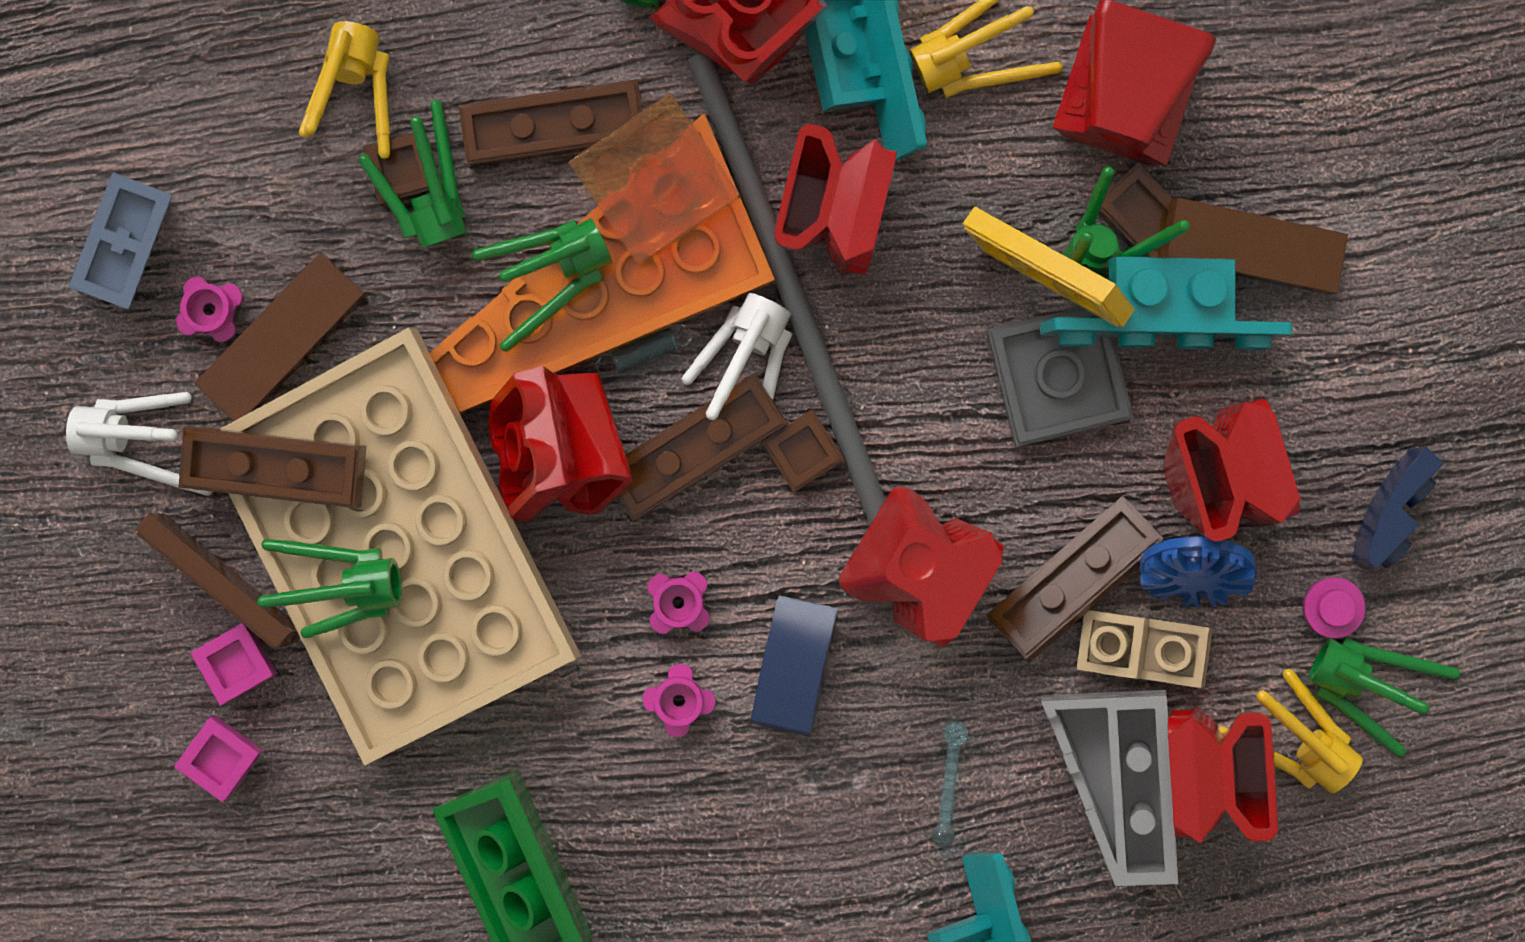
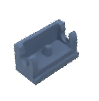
M112 172L69 288L130 309L172 195Z

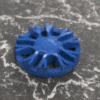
M1205 537L1175 538L1157 543L1149 547L1140 558V583L1144 590H1150V595L1157 597L1160 601L1174 595L1183 597V606L1189 607L1192 602L1194 607H1200V598H1208L1212 607L1218 606V603L1227 605L1228 595L1236 594L1247 597L1253 591V585L1256 584L1257 562L1255 556L1249 550L1227 540L1213 542Z

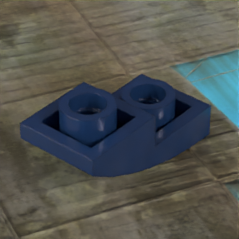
M1427 447L1408 449L1388 473L1371 500L1362 520L1352 556V561L1358 567L1377 569L1382 565L1384 568H1389L1411 547L1412 543L1407 537L1419 524L1402 507L1405 504L1409 508L1414 507L1432 491L1436 481L1431 477L1444 464Z
M778 596L758 679L751 724L811 737L825 683L824 671L838 621V608Z

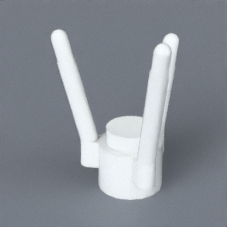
M753 293L747 294L741 308L732 306L724 324L682 377V382L685 385L692 384L735 332L732 340L739 347L706 411V417L709 420H715L718 417L751 352L764 356L769 347H771L763 386L773 400L783 354L793 335L785 330L791 316L788 310L769 299Z
M188 392L125 400L98 399L95 407L75 406L72 408L67 420V447L72 454L90 455V462L93 466L114 467L178 488L179 474L115 454V451L122 452L126 448L128 439L174 441L177 439V432L174 429L130 426L126 416L119 414L188 404L192 400V395ZM180 488L186 491L189 490L205 496H209L213 493L212 491Z

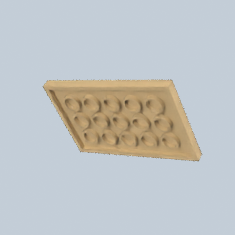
M408 327L220 428L367 446L361 507L348 508L229 494L278 593L341 584L343 570L352 569L354 564L266 551L261 546L264 539L288 540L353 550L380 548L383 559L394 558L399 566L402 581V599L399 607L389 608V616L368 618L311 638H303L301 636L303 627L358 608L357 605L347 606L344 598L285 606L364 766L581 657L417 327Z

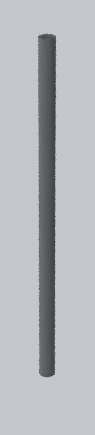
M697 54L688 59V63L758 241L775 278V284L783 305L791 313L790 323L869 524H871L886 500L788 249L779 246L775 242L774 230L777 221L715 63L703 54Z

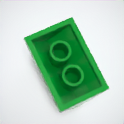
M519 769L432 809L491 942H590L593 933Z

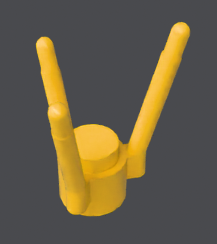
M980 0L938 30L920 37L921 44L909 49L917 73L927 93L929 94L941 88L945 98L964 90L1058 74L1062 71L1063 66L1060 62H1051L965 77L961 76V72L971 68L965 51L1013 28L1015 25L1031 18L1034 14L1033 8L1026 6L960 39L957 35H954L981 16L999 0Z
M355 22L334 23L323 67L299 129V135L302 138H307L316 132L335 80L357 85L362 84L365 81V76L371 74L373 78L378 154L382 159L389 158L390 128L386 72L390 56L387 53L377 51L380 37L375 30Z
M1286 669L1283 672L1284 679L1323 731L1319 729L1312 732L1269 693L1263 690L1259 691L1256 695L1257 700L1303 742L1296 754V757L1302 763L1299 764L1274 751L1275 767L1294 776L1308 789L1319 783L1329 793H1336L1354 778L1362 765L1363 758L1348 745L1351 737L1334 723L1292 669ZM1224 726L1218 727L1223 734L1228 729Z

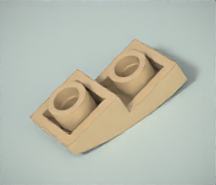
M1089 610L1083 619L1076 670L1205 688L1213 628Z

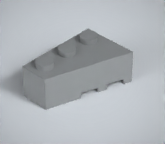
M1166 690L1044 695L1041 703L1048 720H1050L1062 750L1063 758L1070 775H1072L1114 885L1178 884Z

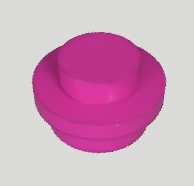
M1329 577L1317 581L1308 589L1303 600V615L1307 624L1314 632L1324 637L1341 638L1350 635L1360 626L1365 615V601L1362 593L1352 582L1343 578Z

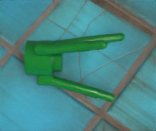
M438 99L433 100L430 107L443 187L423 120L419 116H414L411 118L410 124L430 192L410 200L414 212H408L384 175L378 170L367 154L360 155L358 160L377 191L396 216L404 238L417 235L421 248L467 233L462 219L466 215L459 199L443 106Z
M1110 166L1102 170L1085 213L1076 225L1077 233L1062 252V255L1102 277L1109 271V259L1114 257H1143L1190 229V223L1187 220H1181L1128 250L1120 251L1113 231L1106 226L1097 225L1096 222L1114 176V169Z
M592 218L578 225L575 220H572L555 229L475 249L472 252V258L476 261H481L550 244L551 250L501 271L499 274L500 280L502 282H509L558 262L565 278L575 273L578 275L574 281L500 343L502 351H510L584 289L603 281L599 269L613 263Z
M264 539L261 543L262 548L266 551L354 564L352 569L343 570L341 584L262 595L257 599V604L261 608L344 598L347 606L357 605L358 608L303 627L301 630L303 638H311L368 618L389 616V608L400 606L402 581L399 566L394 558L383 559L380 548L353 550L276 539Z
M1346 636L1343 637L1340 643L1330 638L1327 639L1319 650L1308 675V681L1319 686L1315 696L1336 706L1397 757L1405 756V747L1348 700L1345 695L1349 694L1357 698L1363 689L1366 688L1422 715L1429 712V705L1371 676L1372 665L1364 662V659L1453 680L1460 677L1459 669L1437 662L1366 646Z

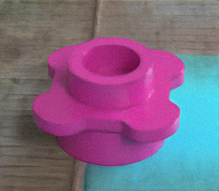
M192 277L187 280L183 286L184 295L180 304L181 313L176 318L178 329L188 336L199 332L212 335L213 339L218 342L231 340L236 334V326L233 323L235 310L243 302V294L240 288L231 283H227L222 287L208 284L202 277ZM208 304H213L215 307V312L212 315H207L204 311L205 306Z
M689 572L684 578H668L664 574H657L650 579L647 589L649 594L653 596L654 613L650 617V625L656 632L666 634L672 628L688 627L692 631L697 632L707 626L710 616L703 606V592L707 588L705 577L698 572ZM675 597L684 599V606L678 609L673 606V599Z
M684 664L672 666L669 669L667 679L658 687L647 688L643 694L645 709L656 712L658 717L665 722L666 732L673 737L685 736L689 732L690 724L699 715L711 713L715 706L714 694L710 690H702L693 680L691 668ZM676 695L684 697L685 703L682 706H676L673 703V698Z

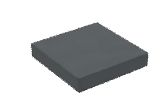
M1082 307L985 331L1014 448L1134 419L1114 337H1096V345L1090 347L1058 346V336L1040 335V323L1052 318L1100 317Z

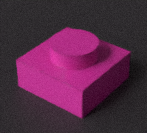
M243 623L190 653L220 706L229 703L278 674L256 634Z
M214 715L209 717L174 765V768L218 800L225 802L230 799L264 750Z

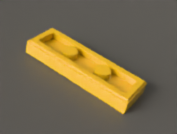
M974 206L962 223L965 226L964 230L983 252L1116 327H1123L1135 311L1134 307L1115 283Z

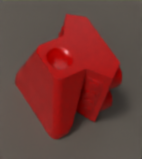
M666 0L649 18L660 29L734 73L743 82L747 81L754 85L793 49L806 29L829 6L824 0Z
M1112 0L1099 1L1094 14L1089 16L1052 128L1066 138L1144 164L1167 166L1196 76L1212 54L1216 42L1215 36Z
M806 124L801 127L798 132L774 230L775 242L783 248L802 251L825 241L826 250L830 259L837 266L840 275L851 272L866 276L880 226L897 151L883 148L874 139L868 145L850 155L842 165L832 134L828 129L814 124Z
M544 366L535 367L514 373L489 403V438L494 452L498 454L500 463L499 493L513 520L528 522L557 499L567 511L588 515L597 514L632 483L630 466L599 374L556 375Z
M1261 398L1219 409L1213 426L1200 417L1181 420L1174 426L1162 464L1165 479L1174 507L1207 540L1216 542L1233 537L1237 532L1241 516L1254 524L1282 523L1285 518L1296 516L1300 513L1299 500L1301 498L1275 412L1272 411L1266 399Z
M897 486L890 491L841 572L839 585L843 591L861 601L893 602L894 622L923 640L930 641L938 647H944L952 639L957 638L1003 562L1004 545L996 540L991 532L957 518L940 524L922 496L909 488Z
M1197 705L1192 709L1171 710V716H1168V744L1175 837L1193 838L1201 843L1206 835L1217 827L1222 819L1224 810H1226L1244 836L1249 840L1270 841L1275 838L1278 832L1274 743L1269 717L1261 712L1242 713L1237 716L1223 734L1216 722Z

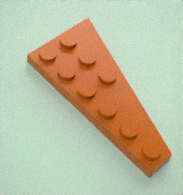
M705 113L688 127V130L665 150L662 149L648 161L646 167L618 191H614L577 223L578 225L592 218L609 251L613 263L599 269L603 281L584 289L526 339H523L510 351L504 352L500 349V343L574 281L578 275L575 273L565 278L558 262L525 276L513 279L502 289V292L473 318L467 319L430 352L460 415L491 402L514 373L539 366H544L555 374L561 373L775 283V278Z

